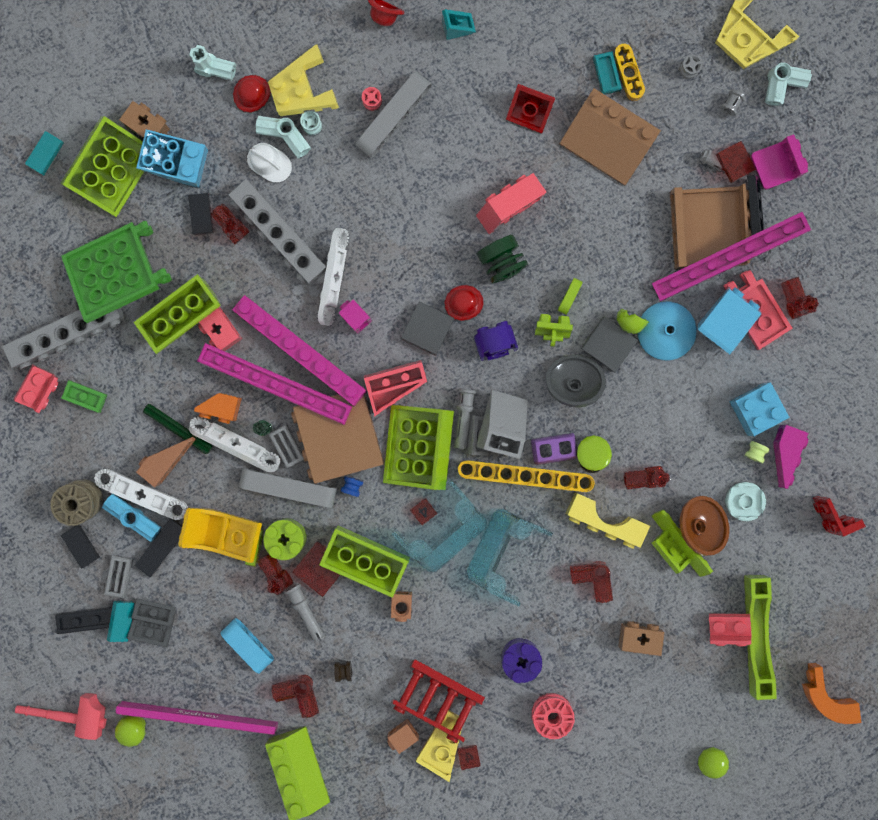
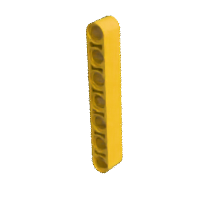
M463 460L458 465L459 475L466 479L589 492L595 485L593 477L584 473ZM464 464L472 466V472L468 475L461 472V467ZM484 466H489L492 469L491 475L488 477L481 475V469ZM504 468H508L511 471V476L508 479H503L500 475ZM525 470L531 474L528 481H522L520 478L521 473ZM543 473L550 475L548 483H541L540 476ZM563 475H567L570 478L566 486L560 484V478ZM584 477H587L589 480V485L586 488L580 486V480Z

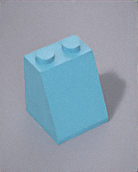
M728 287L698 323V330L728 354L733 352L761 315L760 306L753 300L748 302L744 299L743 296L745 294L736 287L734 289Z

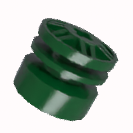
M513 234L494 241L476 253L482 266L492 264V267L486 271L487 275L496 273V275L490 278L492 284L504 282L518 275L528 266L527 260L517 263L518 260L524 257L523 253L515 255L512 253L519 247Z

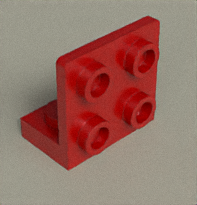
M813 497L815 502L813 503L814 509L821 515L823 519L822 526L826 532L845 537L866 527L863 519L846 515L838 516L830 498Z

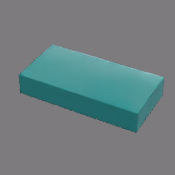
M613 51L594 55L593 61L601 93L607 95L621 91L622 87Z
M45 131L25 165L44 176L64 142Z
M113 602L107 641L128 642L127 638L131 628L134 602Z

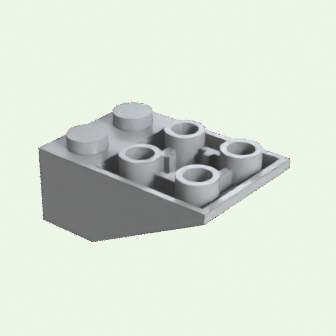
M491 390L476 447L520 459L526 436L528 400Z

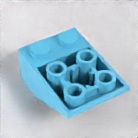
M146 129L136 168L181 184L199 188L208 149L206 145Z

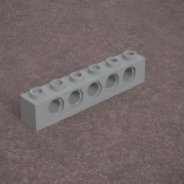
M247 179L229 194L233 199L230 203L237 211L243 210L246 214L244 216L245 220L251 226L255 224L259 228L256 232L264 240L268 238L272 242L270 247L277 255L280 252L285 257L284 263L290 269L294 267L299 272L296 276L303 284L308 282L312 285L326 272V266ZM249 201H255L254 208L247 209V203ZM263 215L269 217L265 224L259 222ZM275 230H282V235L279 238H273ZM289 244L295 245V250L292 253L286 252V247ZM301 259H308L309 263L306 267H299Z
M121 308L104 315V320L100 323L98 319L86 323L85 330L81 331L80 324L84 320L80 310L18 338L2 346L12 368L25 370L30 368L33 362L45 361L50 358L49 355L55 352L57 354L62 353L72 344H81L86 341L85 338L91 335L95 337L102 334L103 330L108 327L115 328L121 325V321L126 318ZM67 329L68 337L63 339L62 333ZM49 338L50 345L46 348L44 342ZM31 346L32 354L28 356L27 349Z

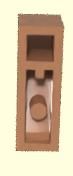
M191 437L154 455L145 456L139 462L140 468L136 473L153 487L162 484L196 439Z

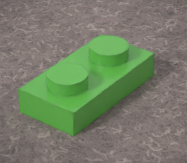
M68 380L61 399L101 413L108 394Z

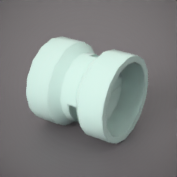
M311 110L301 115L300 123L308 135H316L321 131L322 123L316 112Z

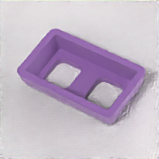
M574 433L531 440L535 465L577 459ZM560 442H570V454L562 455L560 453ZM550 444L552 455L542 458L539 449L540 445Z

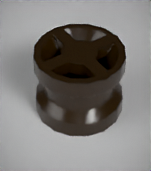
M351 661L343 664L335 662V682H340L341 680L352 681Z

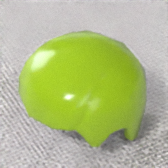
M620 309L616 316L619 326L627 333H640L649 323L646 319H642L636 314L628 315L627 310Z
M124 715L118 721L115 728V738L117 741L127 747L139 745L146 734L145 720L142 717Z
M711 747L702 751L698 757V766L703 775L711 779H718L727 773L729 759L723 750Z

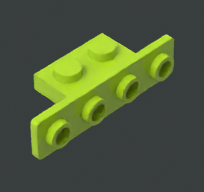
M665 510L655 512L651 516L663 530L652 542V545L676 574L681 573L688 564L691 565L700 577L710 575L713 572L708 562L686 544L680 528H678Z

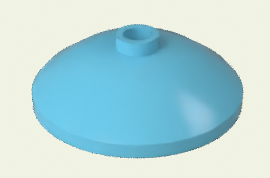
M660 302L652 305L642 314L641 318L646 319L649 323L640 333H637L641 347L647 354L659 360H674L682 357L691 349L696 339L697 329L692 314L685 307L674 302ZM668 326L672 327V333L667 332Z

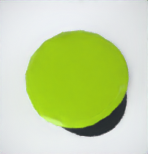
M588 436L578 445L577 458L581 467L586 472H599L610 463L612 457L611 448L602 437Z

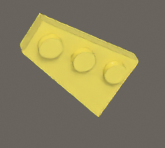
M448 710L441 725L452 731L459 716ZM434 728L417 756L416 762L450 782L459 740L455 743L446 738L448 734Z

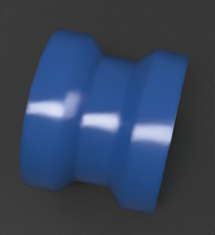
M345 476V484L341 487L340 491L359 497V489L364 481Z

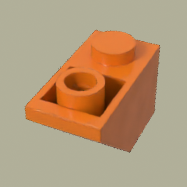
M218 393L196 406L194 412H198L199 417L211 419V416L219 417V422L230 424V420H237L242 398Z

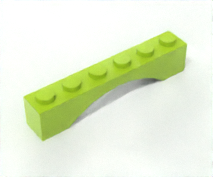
M744 575L746 614H750L752 631L751 645H747L749 692L756 700L777 699L776 678L769 643V611L772 600L771 578L766 575Z

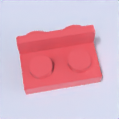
M32 364L14 397V401L40 413L41 409L44 410L46 408L50 393L56 390L58 378L55 374Z
M709 614L710 644L717 646L732 644L740 647L751 645L750 614Z

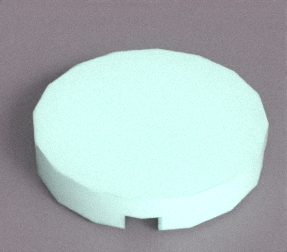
M736 483L726 494V509L737 520H755L765 510V494L754 483Z

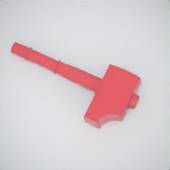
M85 693L80 696L78 714L17 705L15 708V713L76 724L75 737L89 740H97L102 736V729L105 728L107 721L104 718L106 707L98 701L97 694Z

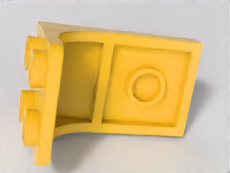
M187 508L179 535V547L208 550L248 563L254 562L262 523L211 508Z

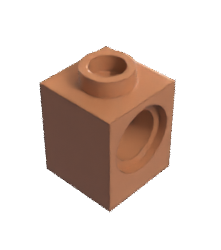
M395 591L391 603V618H395V621L406 622L407 619H411L412 592ZM399 602H403L407 605V609L399 611L396 605Z
M406 719L388 732L387 743L393 751L396 749L400 754L419 740V734L411 722Z

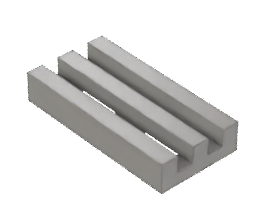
M287 425L268 434L287 469L304 460L302 452ZM282 431H285L290 443L292 444L296 454L299 457L298 459L295 458L292 450L290 449L286 439L282 434ZM278 434L292 462L289 463L274 435Z
M117 555L111 556L104 595L120 598L126 597L133 558L119 557ZM116 561H119L114 591H111ZM124 562H126L121 591L118 593Z

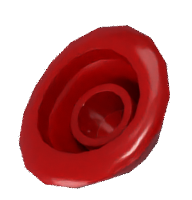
M368 0V3L371 5L370 16L375 23L381 26H391L396 21L398 15L405 14L404 10L384 0Z
M249 75L243 77L234 87V103L244 112L258 111L269 100L271 94L269 84L260 76Z
M469 285L453 288L447 294L444 301L447 314L460 321L476 317L484 305L483 296L480 291Z

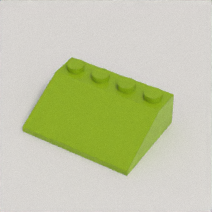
M101 116L60 184L117 217L144 171L136 168L143 141L105 116Z
M391 405L383 483L432 490H446L454 411Z

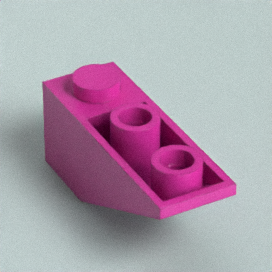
M788 425L779 426L773 442L778 486L784 489H788L794 482L795 476L793 474L801 463L802 458L800 455L808 444L807 436L809 434Z

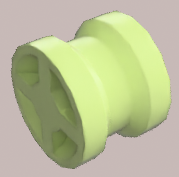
M751 441L749 444L750 449L745 453V456L763 464L765 461L764 456L770 449Z

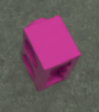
M354 299L351 302L347 300L341 305L339 314L357 334L372 322L371 318Z

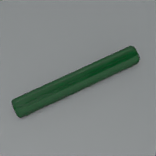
M147 404L143 413L183 440L194 437L196 440L192 446L204 454H208L213 447L211 444L192 435L189 429L153 405Z

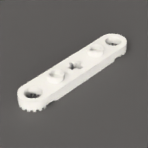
M336 228L333 231L330 250L327 255L328 261L318 311V321L321 325L330 326L334 322L333 319L335 318L333 316H335V308H337L347 253L345 249L348 245L347 239H349L347 237L349 235L348 231L343 228Z
M203 417L191 419L189 431L192 435L266 472H275L279 468V456L267 451L266 448L214 422L211 423L205 418L203 419ZM195 425H202L204 428L199 430V428H195ZM265 460H272L275 464L268 465Z
M102 469L95 474V483L99 488L173 520L184 518L188 506L182 500L110 469ZM103 473L110 476L108 484L101 482V475ZM143 489L146 497L138 499L137 491H142ZM176 504L180 505L183 509L180 516L173 513V507Z

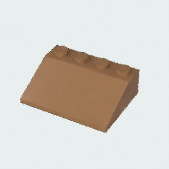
M594 88L559 145L625 186L661 130Z

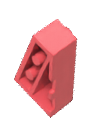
M534 173L527 177L526 175L521 176L515 181L516 184L513 186L508 184L500 190V194L496 195L493 193L485 199L486 204L476 217L489 235L500 224H506L510 221V218L525 211L547 193Z
M421 360L364 376L374 416L427 382Z

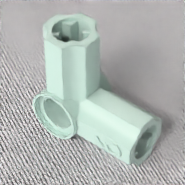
M197 45L195 48H191L190 57L195 64V73L204 77H211L212 75L226 80H233L236 73L235 62L216 58L213 54L208 53L204 46Z
M780 63L768 72L769 83L765 103L772 106L783 105L787 85L806 89L811 81V70L791 67L787 63ZM777 70L782 73V78L777 75Z

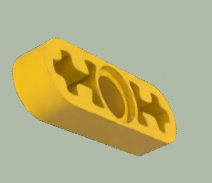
M620 44L614 51L617 70L627 98L631 101H638L645 93V86L632 48L628 44ZM621 50L624 53L627 52L625 57L626 63L623 66L621 64L624 63V58L622 55L619 56ZM632 68L634 76H625L624 69ZM634 80H637L634 82L635 89L640 90L638 92V95H636L635 93H631L633 89L632 82Z

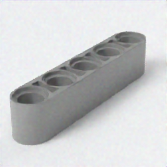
M415 71L361 135L356 146L370 158H373L426 95L432 84Z
M242 468L238 488L328 508H333L337 491L335 487Z

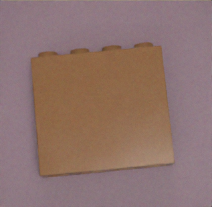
M742 184L739 187L682 190V187H676L670 191L675 270L683 269L751 236V229H748L750 210L747 209L749 191L748 189L746 190V184ZM750 260L737 266H745L750 263Z
M339 394L331 396L334 399L351 405ZM365 394L355 407H352L345 425L300 405L293 407L294 412H291L294 424H298L299 431H297V437L299 442H303L305 450H302L304 461L309 463L310 469H307L310 481L313 480L314 484L384 464Z

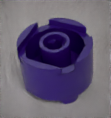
M507 321L497 323L496 327L490 329L488 327L479 328L474 336L481 361H484L485 357L488 360L501 358L509 355V350L513 349L515 352L519 349L512 326L508 325Z
M516 638L509 641L503 648L501 663L505 674L516 683H526L539 675L542 670V657L533 642L523 638ZM522 657L524 663H520L518 658Z

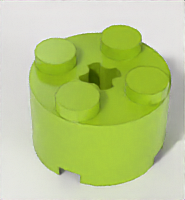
M283 518L272 523L264 534L266 551L272 558L279 560L294 558L302 551L307 540L304 527L291 518ZM284 534H285V537H289V539H290V540L287 541L286 543H285V541H282V540H281V538L284 536Z

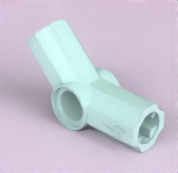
M258 116L256 120V134L284 139L297 158L305 156L311 150V147L291 119ZM285 126H291V130L288 133L282 132Z

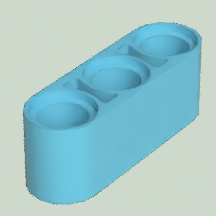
M234 618L220 632L223 639L256 673L260 674L274 661L270 651L239 619Z

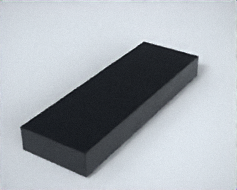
M749 175L747 179L752 235L764 230L760 178L756 175Z
M170 518L134 566L148 577H152L179 542L182 525Z
M112 607L58 613L55 615L57 634L109 628Z

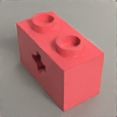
M221 307L217 308L198 324L204 335L207 333L211 338L209 341L211 346L226 351L242 340V337ZM216 326L222 327L220 328V334L216 333Z

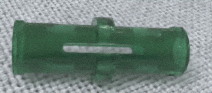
M260 420L253 425L254 433L260 436H265L272 430V425L265 420Z

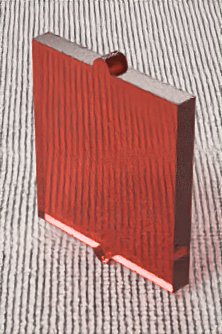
M742 141L716 154L722 166L721 169L725 171L730 183L756 170L750 158L751 155L745 149Z

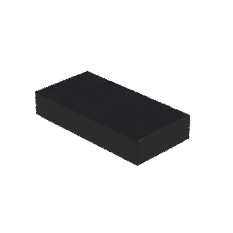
M209 194L188 195L193 235L214 233Z
M80 524L61 535L81 569L100 558Z

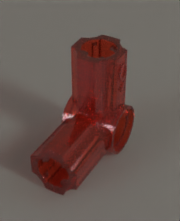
M224 204L217 206L211 213V216L235 245L250 232Z
M799 277L781 283L788 302L786 305L787 311L792 319L816 311L819 302L817 298L805 295Z
M662 466L648 467L645 470L624 473V483L627 490L643 487H665L666 483L670 481L669 474L664 472Z
M270 554L257 561L267 577V589L270 594L275 593L279 595L293 584L289 573Z
M597 561L592 564L570 566L572 584L593 582L596 602L607 603L613 601L610 570L605 562ZM598 568H605V574L601 576L595 574Z
M306 674L300 675L296 679L276 683L271 686L275 702L297 698L302 718L313 717L319 713L312 687L313 680L310 676ZM298 684H305L307 689H301Z

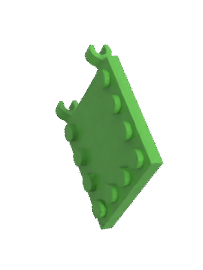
M143 221L136 226L131 222L61 256L81 315L86 323L159 290L158 284L160 283L165 284L172 281L170 273H167L165 268L153 273L140 236H149L154 233L147 221Z

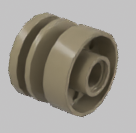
M78 479L59 487L53 493L50 501L51 511L60 523L67 526H77L93 518L101 510L103 494L94 482Z

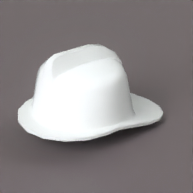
M258 143L249 150L247 155L249 167L271 182H282L290 176L292 170L290 159L270 144Z

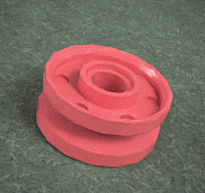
M547 693L540 696L534 702L531 710L533 724L537 732L543 737L560 739L572 730L575 722L574 712L569 701L562 695ZM551 713L558 714L555 719L548 718Z

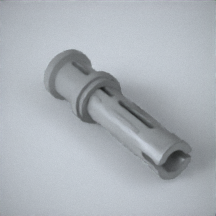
M459 388L460 400L457 405L459 416L454 448L467 449L471 412L474 410V394L477 391Z
M298 583L285 590L284 593L291 599L293 603L292 608L295 611L298 610L313 642L316 643L319 642L316 633H318L321 640L325 638V635L308 606L309 599L304 597L300 589L301 584Z

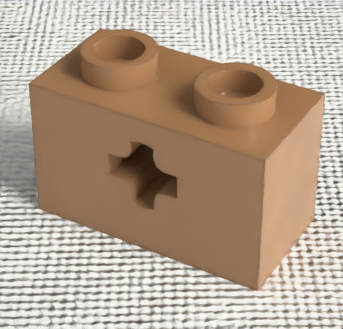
M132 101L119 119L126 127L143 139L146 129L162 134H167L170 130L165 124L167 121L159 114H156V116L150 113L151 109L142 102L138 105Z
M628 621L627 624L621 623L618 647L622 651L662 655L665 632L658 625L647 624L646 627L639 626L640 623ZM643 634L645 638H642L640 641L638 637H641Z

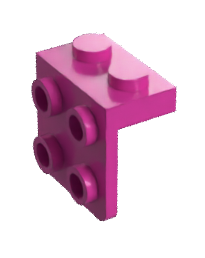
M794 134L786 137L780 143L752 153L751 159L763 189L767 190L789 182L808 172V162L802 156L800 151L801 144Z

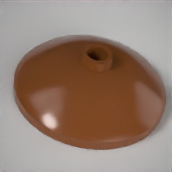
M697 496L685 503L680 514V530L686 544L694 552L703 556L715 555L721 552L729 539V522L724 509L717 501L707 496Z

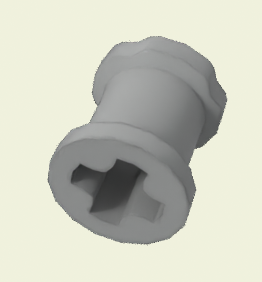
M731 89L728 99L720 106L721 111L729 116H735L737 108L746 99L745 95L738 90Z

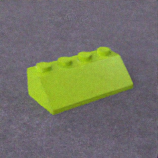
M197 274L133 323L153 351L158 354L221 305L207 282Z
M338 525L319 565L393 598L410 557Z
M304 726L269 738L265 747L289 820H297L309 816L330 803L307 727Z

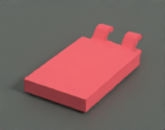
M749 270L739 275L745 283L739 290L745 294L743 296L744 299L748 302L753 300L760 306L761 315L747 332L756 349L760 350L793 328L763 279L756 281L753 273ZM729 281L723 285L725 290L728 287L731 289L738 288L734 281Z

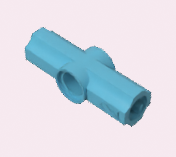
M111 494L103 504L102 508L119 519L124 526L130 527L150 542L156 538L162 528L145 516L140 509L132 507L115 494ZM130 513H133L136 517L134 523L129 520Z

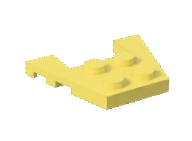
M734 0L715 42L743 69L790 45L800 37L786 25L774 39H771L743 13L753 0Z
M314 45L268 81L276 110L280 116L302 114L306 110H315L317 112L322 111L323 108H339L332 89L315 97L313 96L306 70L324 63L318 45Z

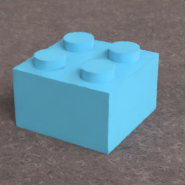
M771 382L763 383L729 401L747 436H756L790 418Z

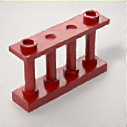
M415 659L412 660L409 667L413 669V675L400 701L392 699L391 704L395 705L393 709L403 715L406 711L448 734L446 738L455 743L458 740L464 742L465 738L460 736L459 733L472 707L476 704L482 705L485 697ZM425 675L430 678L429 682L431 684L418 710L414 711L406 705L420 677L423 678ZM443 685L448 688V694L433 721L425 717L424 714L437 688ZM460 694L465 697L464 701L466 703L451 731L441 724L455 696L458 697Z

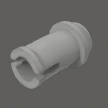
M705 149L699 160L702 161L703 165L706 163L720 172L726 160L711 153L712 150Z

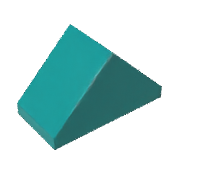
M447 9L442 11V24L446 40L476 32L471 13Z

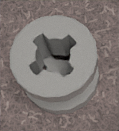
M688 55L680 65V74L686 79L694 78L702 68V60L697 55Z

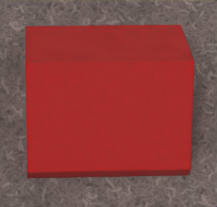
M518 84L506 120L543 133L555 97Z

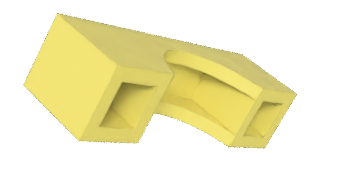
M576 492L565 513L570 516V521L580 524L582 521L588 524V529L597 533L598 530L606 532L605 536L612 540L622 539L624 540L623 544L632 549L635 546L641 548L650 528L649 525L629 516L618 524L604 523L596 512V501Z

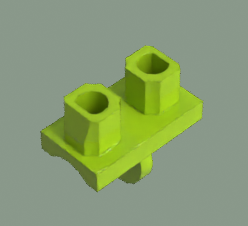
M541 314L536 324L535 335L543 336V340L550 341L551 347L555 346L556 341L563 342V338H570L573 325L570 324L569 316H559L558 323H550L551 316L549 314Z

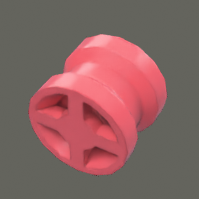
M368 87L362 93V102L367 110L375 111L382 105L381 93L375 87Z

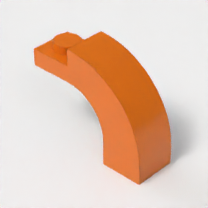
M816 662L808 663L806 676L810 683L802 685L810 704L825 717L837 723H861L859 703L852 698L831 699L825 690L823 667Z

